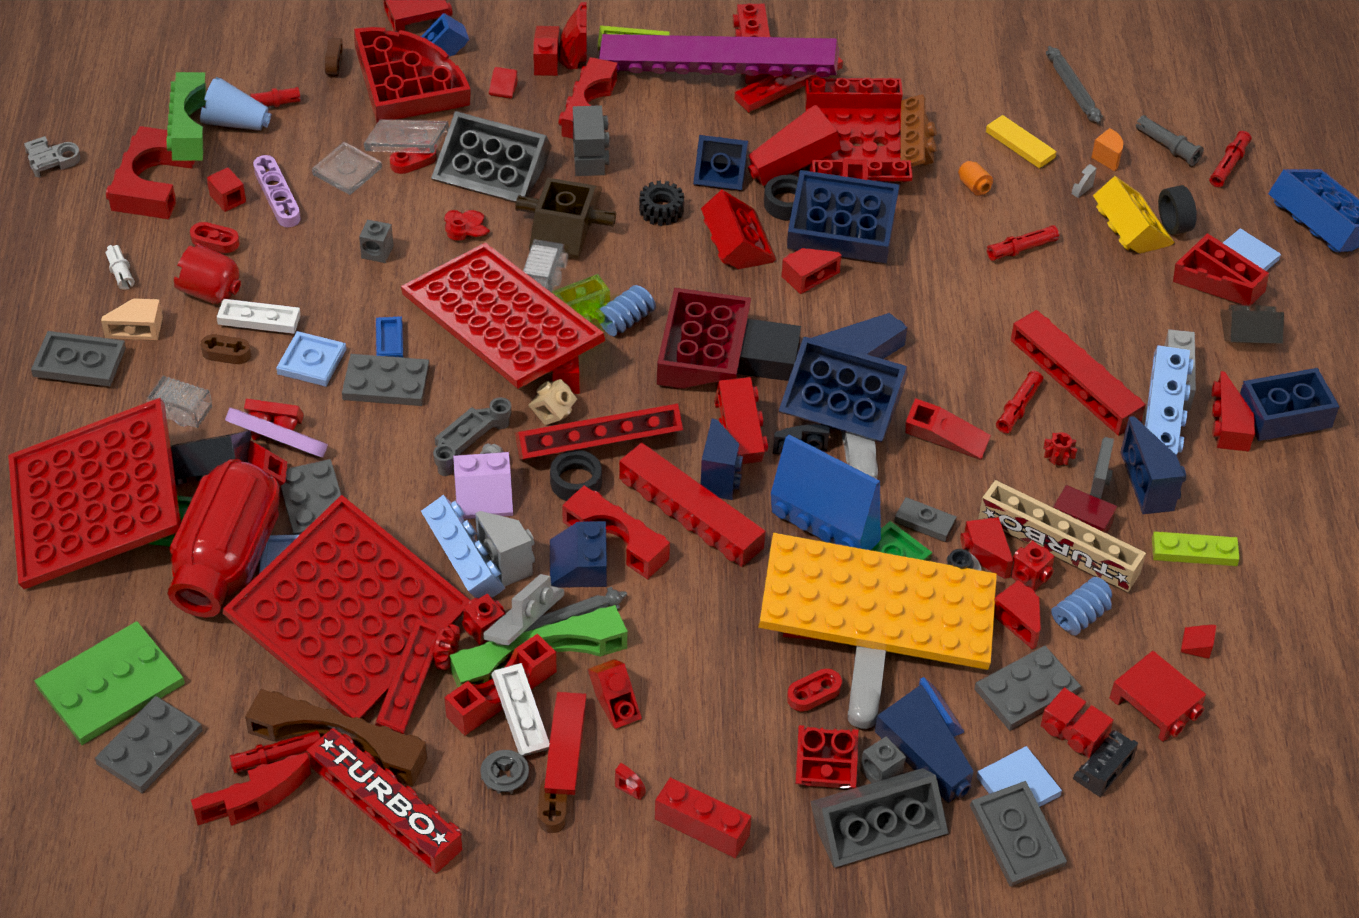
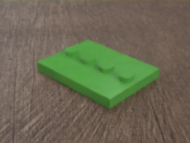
M137 621L34 680L37 689L81 745L139 712L155 696L162 698L185 684L183 676Z

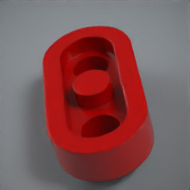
M420 142L395 151L390 155V168L395 173L406 174L431 165L437 159L436 147L429 142Z
M199 222L190 229V237L194 245L198 242L222 253L233 252L239 247L238 233L232 228L209 222Z
M821 669L793 682L787 692L789 706L797 711H808L837 697L841 691V676L832 669ZM823 686H829L830 688L825 689Z

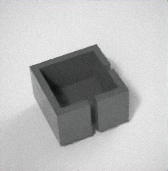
M602 105L573 106L575 176L605 175V165H609V150H605V148L609 147V132H604V130H608V117L603 115Z

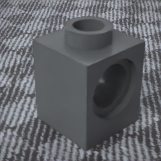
M367 219L359 236L362 259L386 263L394 246L392 224Z
M886 736L863 751L860 771L871 783L903 774L906 757Z

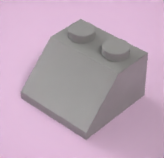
M483 511L476 512L477 541L480 540L489 553L486 555L489 561L492 560L500 570L501 574L498 577L504 587L532 576V563L535 562L532 552L534 539L529 529L525 530L519 520Z

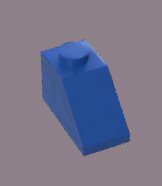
M445 13L421 36L442 48L449 56H454L469 41L465 26Z

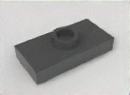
M905 497L895 515L894 522L946 542L956 523L957 516Z

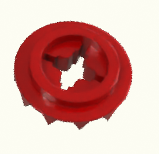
M447 624L437 637L433 654L437 669L447 670L451 665L450 655L455 654L459 647L460 630L454 624Z

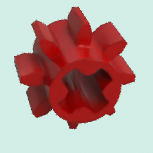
M1052 433L1051 440L1045 439L1044 458H1048L1053 465H1068L1069 458H1076L1078 450L1075 448L1076 440H1072L1071 436L1067 433Z

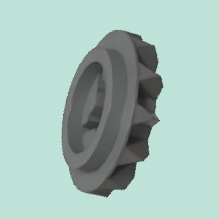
M499 750L491 753L483 761L480 770L481 780L484 781L487 789L492 788L498 794L501 791H508L512 794L514 789L522 788L524 782L528 779L529 766L521 754L512 750ZM510 769V776L503 775L499 777V770L507 771Z

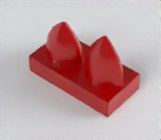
M247 398L244 405L246 413L269 422L274 420V424L292 431L297 424H302L304 413L297 405ZM250 430L254 441L262 435Z

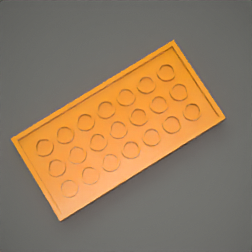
M773 533L758 628L988 670L991 663L997 574L969 568L960 569L942 563Z

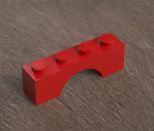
M590 57L587 65L582 67L580 80L576 81L573 87V95L567 98L566 110L561 112L558 124L562 126V137L573 139V106H591L589 102L593 99L611 96L617 83L616 62Z
M584 485L562 505L563 523L569 527L576 522L606 521V533L618 536L627 545L626 565L647 580L669 560L670 542L665 536L657 534L641 520L634 519L625 513L620 506L613 505L604 499L597 491H592Z
M536 634L514 649L512 657L505 666L509 667L522 663L530 689H533L557 672L556 651L539 634ZM493 678L478 685L467 681L444 697L446 717L464 736L503 710Z

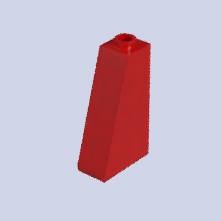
M817 105L812 106L748 155L751 163L748 166V170L752 178H757L762 186H765L774 177L788 175L811 164L812 160H820L841 150L837 130Z

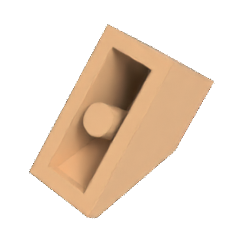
M132 299L104 315L101 322L105 338L158 340L163 319L160 301L157 299Z

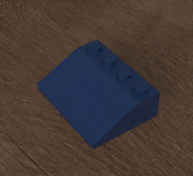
M800 170L788 228L787 249L800 250L806 248L839 252L841 257L887 264L899 185Z
M804 336L779 412L882 443L908 376L907 366Z

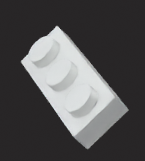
M223 299L217 315L218 325L295 334L301 314L298 307Z
M522 663L494 670L491 675L519 754L527 756L547 750L550 743Z

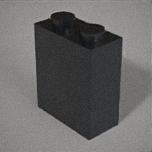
M748 319L737 374L789 381L799 351L801 326Z

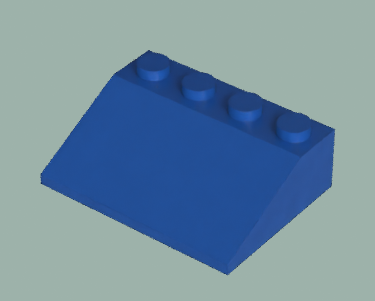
M1283 169L1268 193L1275 199L1274 203L1290 211L1292 218L1296 221L1305 223L1313 235L1326 240L1328 247L1333 251L1342 252L1357 249L1359 247V199L1321 169Z
M788 435L785 438L771 490L772 513L781 519L795 524L801 530H806L819 537L824 542L871 550L881 540L880 481Z

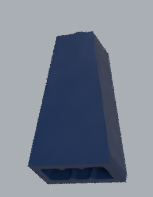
M887 313L812 337V339L884 359L905 345L907 327L901 320Z
M919 685L877 715L875 733L881 739L887 736L906 757L905 762L914 771L924 768L935 774L940 796L947 803H950L956 797H964L970 791L973 769L922 685Z

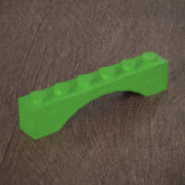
M176 72L175 81H171L167 151H172V161H203V127L195 123L189 116L197 109L206 105V100H204L206 96L205 72Z
M615 605L599 608L594 612L572 616L567 620L546 624L540 628L524 632L509 645H498L495 642L489 641L478 647L460 650L450 655L451 673L457 688L467 681L474 685L485 683L492 679L491 674L494 670L504 668L507 665L515 648L536 634H539L556 652L573 651L601 657L627 649V629Z

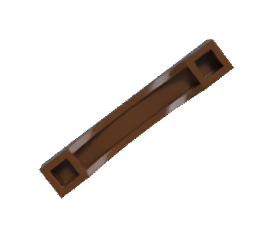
M260 689L245 716L249 734L274 742L305 735L318 730L320 737H323L334 728L342 735L347 734L354 741L355 746L362 752H369L375 759L376 764L382 769H389L396 776L398 782L412 787L427 760L426 741L421 740L417 736H407L395 732L386 726L379 727L367 723L358 717L351 718L339 714L333 709H323L305 700H295L286 697L277 691L270 692Z

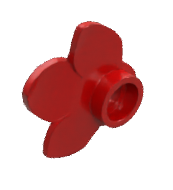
M450 210L445 214V231L452 240H464L467 235L481 237L490 232L488 228L481 225L484 221V214L482 212L468 210L461 213L457 210Z

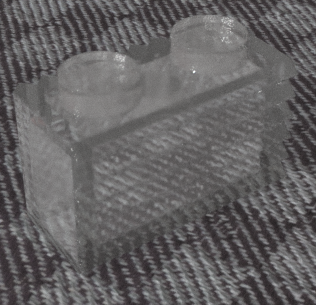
M534 239L523 270L551 293H553L555 286H560L562 280V271L560 270L567 266L568 253H564V244Z
M164 375L146 398L147 402L161 398L165 404L167 419L175 421L182 427L189 425L199 428L207 413L212 409L211 395L208 389L204 390L198 386L195 387L193 384H185L183 381H176L174 378H166Z

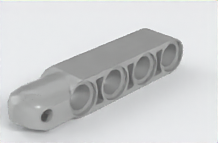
M841 431L847 464L877 479L878 466L875 441Z
M861 646L856 648L847 718L849 723L857 728L867 729L876 724L886 650Z

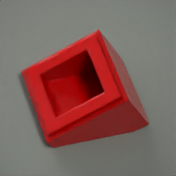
M495 67L490 83L489 95L512 99L518 84L517 70Z
M1217 625L1185 627L1181 652L1209 659L1214 645Z

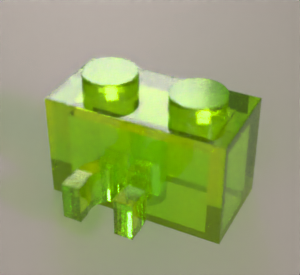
M598 274L552 291L556 297L592 323L591 319L596 318L600 324L605 322V315L600 308L610 302V289Z

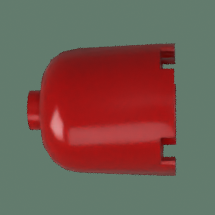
M198 242L195 243V247L188 246L177 266L182 269L179 278L174 277V287L183 293L209 303L219 304L222 303L223 299H229L232 295H236L240 289L239 267L235 261Z

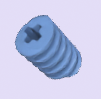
M634 285L620 296H617L613 301L608 302L606 306L601 307L598 311V320L602 328L609 335L615 337L617 332H625L626 327H632L634 322L641 320V317H646L649 312L655 311L656 303L646 289Z
M1092 577L1051 609L1053 619L1069 634L1078 635L1081 629L1087 628L1089 623H1093L1096 620V617L1102 616L1104 611L1111 609V588L1103 579Z

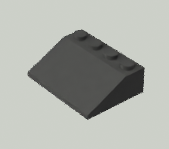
M455 111L431 179L516 203L518 195L529 196L545 167L552 145L546 135Z

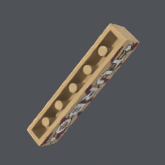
M997 480L993 482L982 498L978 519L999 517L1003 531L1027 543L1033 540L1041 547L1048 549L1055 557L1129 592L1141 573L1146 552Z

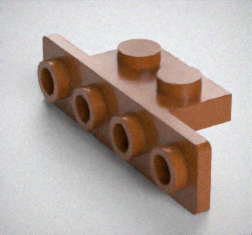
M921 94L901 101L900 160H911V167L923 163L924 165L934 163V152H937L934 141L937 131L934 122H930L925 113V97Z

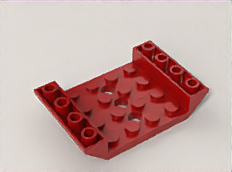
M806 78L805 112L812 106L817 105L837 130L841 150L820 160H812V163L809 164L810 172L840 176L843 159L868 160V180L878 182L912 181L911 160H900L901 101L903 97L901 78ZM854 143H857V144H860L861 146H853V144H854Z

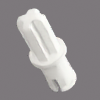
M109 245L106 251L110 263L109 270L115 275L120 289H129L126 281L128 280L131 287L135 282L129 271L130 264L128 260L124 259L118 245Z

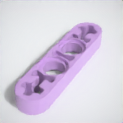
M268 155L257 157L253 162L255 175L278 223L283 227L296 226L300 222L299 207L275 159ZM270 181H278V182H279V183L276 184V185H268V184H267V183L270 182ZM277 197H286V198H287V199L284 200V201H276V200H274V199H276ZM287 209H288L289 216L284 212V211L287 210Z
M231 407L225 418L230 423L320 457H324L328 446L324 442Z

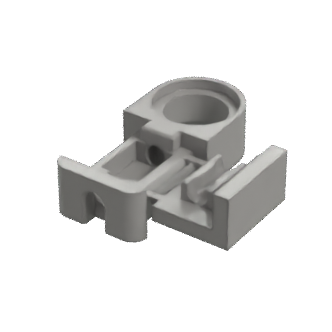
M44 136L24 143L25 151L27 154L29 153L30 167L38 178L40 177L39 171L57 165L63 170L75 166L80 161L79 148L72 142H64L48 148V141ZM67 151H72L75 153L72 157L69 158L62 156V154Z

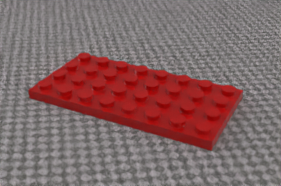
M486 242L401 286L402 294L517 389L605 341L604 332Z

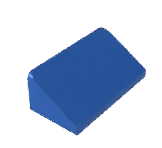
M925 677L920 678L919 685H922L927 691L953 737L964 732L962 726L937 688Z

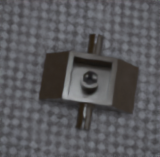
M547 177L539 199L518 195L515 210L535 213L529 251L579 259L587 232L592 223L614 227L616 222V211L596 209L602 187Z

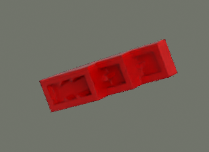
M557 692L547 760L545 793L575 795L587 694Z

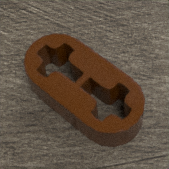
M329 38L325 56L326 75H339L343 54L342 38Z
M211 334L201 340L202 355L208 360L243 364L251 358L250 345L245 339Z
M544 778L540 784L539 826L545 832L557 833L566 824L567 795L556 794V799H550V793H545ZM550 809L556 810L555 821H549Z

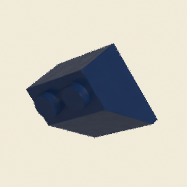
M699 135L693 184L742 190L750 142Z
M711 419L701 461L700 484L719 498L732 500L734 491L740 490L742 474L739 473L742 470L743 456H739V443L717 419Z
M606 521L576 522L550 539L551 586L558 588L607 587Z

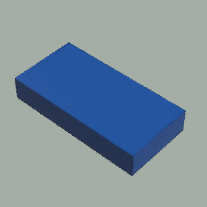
M402 316L376 318V356L403 358Z

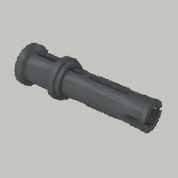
M1145 115L1138 119L1137 122L1141 125L1136 124V129L1170 148L1172 155H1179L1184 158L1190 166H1194L1201 159L1204 152L1202 146H1195L1188 141L1186 136L1175 135Z

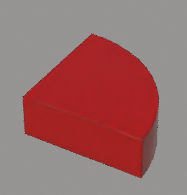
M620 763L615 769V787L641 800L646 793L643 782L634 771Z

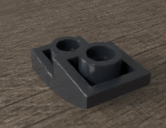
M820 424L801 425L777 431L774 433L773 454L781 455L785 438L788 435L819 450L827 451L830 427Z

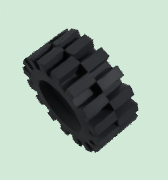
M661 180L657 181L656 185L653 182L649 183V187L645 185L643 191H640L639 196L641 217L643 216L646 222L650 219V224L652 225L655 222H658V226H662L663 222H666V225H671V220L676 223L678 218L681 219L684 213V193H682V189L680 187L677 188L675 183L670 186L669 181L661 184ZM656 202H667L668 204L660 205L656 204Z

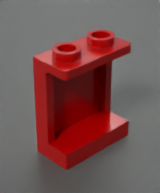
M383 0L387 18L393 31L397 32L400 30L405 31V25L439 18L443 13L453 16L450 2L446 3V0Z
M1152 650L1114 681L1109 699L1117 705L1127 700L1160 728L1161 731L1158 738L1164 742L1170 736L1176 737L1179 735L1190 719L1195 721L1201 716L1205 709L1203 703L1206 693Z

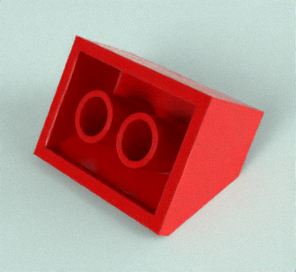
M722 189L701 208L705 218L704 223L712 234L711 240L717 246L719 251L718 257L724 264H730L737 269H744L776 261L754 208Z

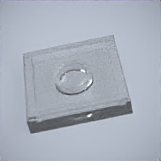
M343 142L312 168V174L351 195L382 169V162Z

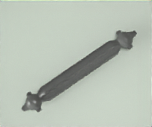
M1048 46L1046 55L1053 62L1055 70L1081 109L1086 113L1087 118L1092 122L1100 124L1103 117L1101 111L1095 108V102L1066 59L1062 57L1060 50Z
M609 587L605 596L596 595L542 615L524 632L540 628L546 624L561 622L572 616L594 612L599 608H606L608 605H615L619 609V604L627 596V592H619Z

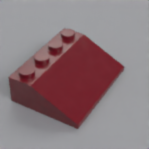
M674 288L657 361V385L687 388L736 378L751 298Z

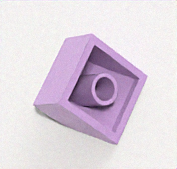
M509 452L453 456L456 502L465 513L462 518H476L475 513L479 511L499 516H513Z

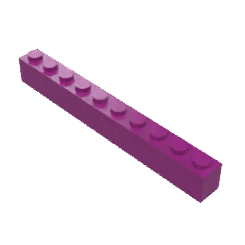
M602 34L599 59L616 62L617 72L630 71L632 73H641L642 71H652L657 74L665 72H676L678 74L699 72L703 75H710L712 73H723L725 75L746 73L750 76H757L759 74H770L772 76L793 74L797 77H804L806 75L829 77L830 75H837L839 46L835 38Z

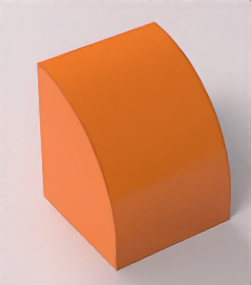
M1111 128L1106 130L1095 139L1091 158L1116 171L1119 167L1123 150L1121 136Z

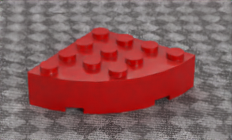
M383 27L354 29L355 49L376 123L470 106L471 89L460 67L449 59V55L442 48L423 37L407 31H386V28Z

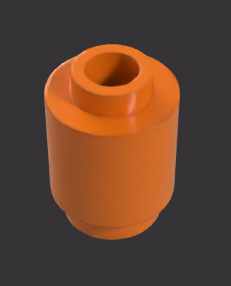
M967 161L959 168L958 175L961 182L975 195L986 194L991 189L993 177L977 162Z

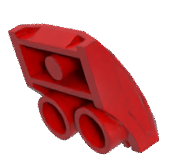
M580 2L567 21L560 37L559 62L567 69H577L579 62H587V2Z
M799 725L795 784L829 788H856L858 730H827L815 727L804 728L805 726Z

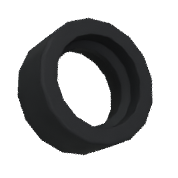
M780 175L768 181L764 191V208L770 215L777 219L790 220L794 202L779 201L774 196L781 193L795 194L799 177Z
M1184 185L1163 189L1159 194L1158 210L1166 231L1171 235L1192 231L1196 226L1197 210L1189 189Z
M582 450L566 451L558 455L551 463L550 468L552 491L565 501L571 498L584 485L592 491L599 492L602 485L600 461L593 454ZM576 468L588 471L592 478L585 483L571 484L563 481L560 475L567 470Z

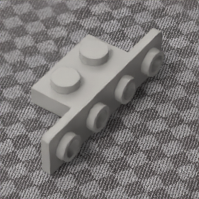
M540 574L512 598V609L484 632V639L495 642L498 645L511 644L564 596V589L551 586V576Z

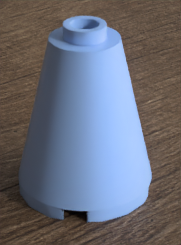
M216 77V79L212 80L204 99L206 100L205 108L202 107L201 123L260 131L263 126L268 127L271 119L268 107L222 78Z

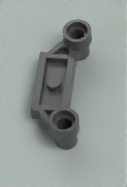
M502 397L495 398L491 401L490 408L476 410L471 407L435 437V445L437 447L433 451V456L440 475H451L454 472L453 456L460 455L492 427L505 429L509 426V417L512 410L511 402L508 399Z

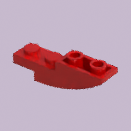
M307 752L300 755H291L284 760L271 764L259 765L255 769L247 771L249 776L248 782L236 783L229 788L213 793H204L197 798L191 799L197 825L199 826L228 816L230 825L233 826L277 805L292 794L310 776L311 770Z

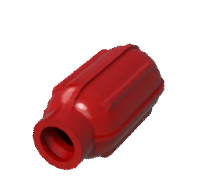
M229 459L201 479L170 545L173 579L167 594L170 601L177 608L197 617H214L220 612L226 596H230L238 589L244 588L250 583L279 516L277 508L280 490L279 484L273 476L255 465L242 462L240 459Z

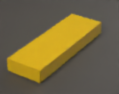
M1001 115L986 126V133L1039 169L1056 158L1057 151L1004 115Z

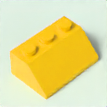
M1114 176L1093 195L1098 203L1096 208L1103 216L1108 217V226L1120 235L1118 240L1125 249H1133L1141 254L1165 248L1175 243L1141 193L1118 177Z

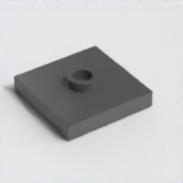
M1104 437L1102 440L1090 495L1101 499L1104 485H1110L1113 470L1108 469L1114 439Z

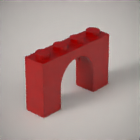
M139 126L136 135L132 136L130 147L127 152H124L120 167L115 170L114 180L106 189V199L109 200L111 211L169 220L176 205L173 184L148 181L138 177L144 170L157 165L193 168L195 161H172V151H167V130Z

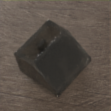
M1229 304L1228 309H1220L1225 341L1283 343L1284 312L1276 311V306L1254 305V310H1250L1249 305Z

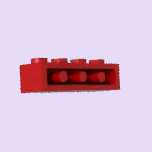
M765 3L737 4V14L732 16L733 28H737L735 29V37H770ZM740 73L744 74L746 84H752L770 76V74L750 76L746 73Z

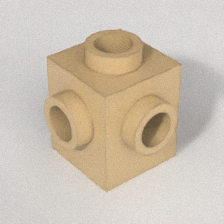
M561 379L551 383L547 381L537 389L536 392L538 394L528 406L544 425L566 418L572 412L571 407L577 398L571 392L569 386Z

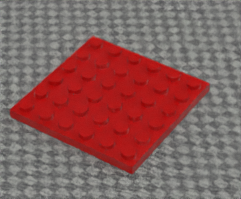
M161 398L8 455L18 584L23 589L176 533L180 527L181 521L166 409Z
M341 495L223 608V614L341 714L351 718L358 717L362 719L387 693L415 620L419 619L443 629L449 623L454 624L463 615L464 607L470 600Z

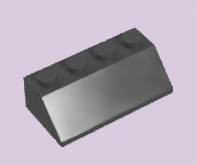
M924 768L810 801L817 832L833 867L842 866L948 833L936 775Z

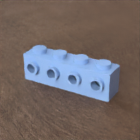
M1157 346L1153 357L1145 427L1177 455L1178 452L1182 453L1184 437L1180 436L1181 426L1185 427L1187 411L1183 410L1184 400L1188 401L1190 385L1186 384L1187 375L1192 374L1194 360L1189 359L1190 350Z
M442 495L421 510L467 590L475 598H480L487 593L493 598L506 589L498 577L501 574L500 570L492 560L489 561L486 555L489 554L480 540L476 541L474 535L477 533L468 520L464 521L462 518L465 513L456 501L451 503Z

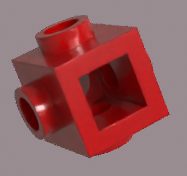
M1032 540L1025 548L1020 547L1013 555L1014 564L1011 578L1021 581L1025 586L1035 591L1051 578L1054 572L1052 566L1055 556L1048 549L1041 547Z
M488 593L480 598H474L464 607L463 627L479 645H482L488 641L484 639V632L505 615V610L500 602L494 601Z

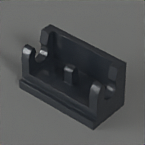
M1112 730L1109 734L1113 739L1107 737L1104 743L1084 765H1081L1079 771L1073 776V780L1098 797H1101L1132 762L1138 746V742L1130 740L1115 730Z

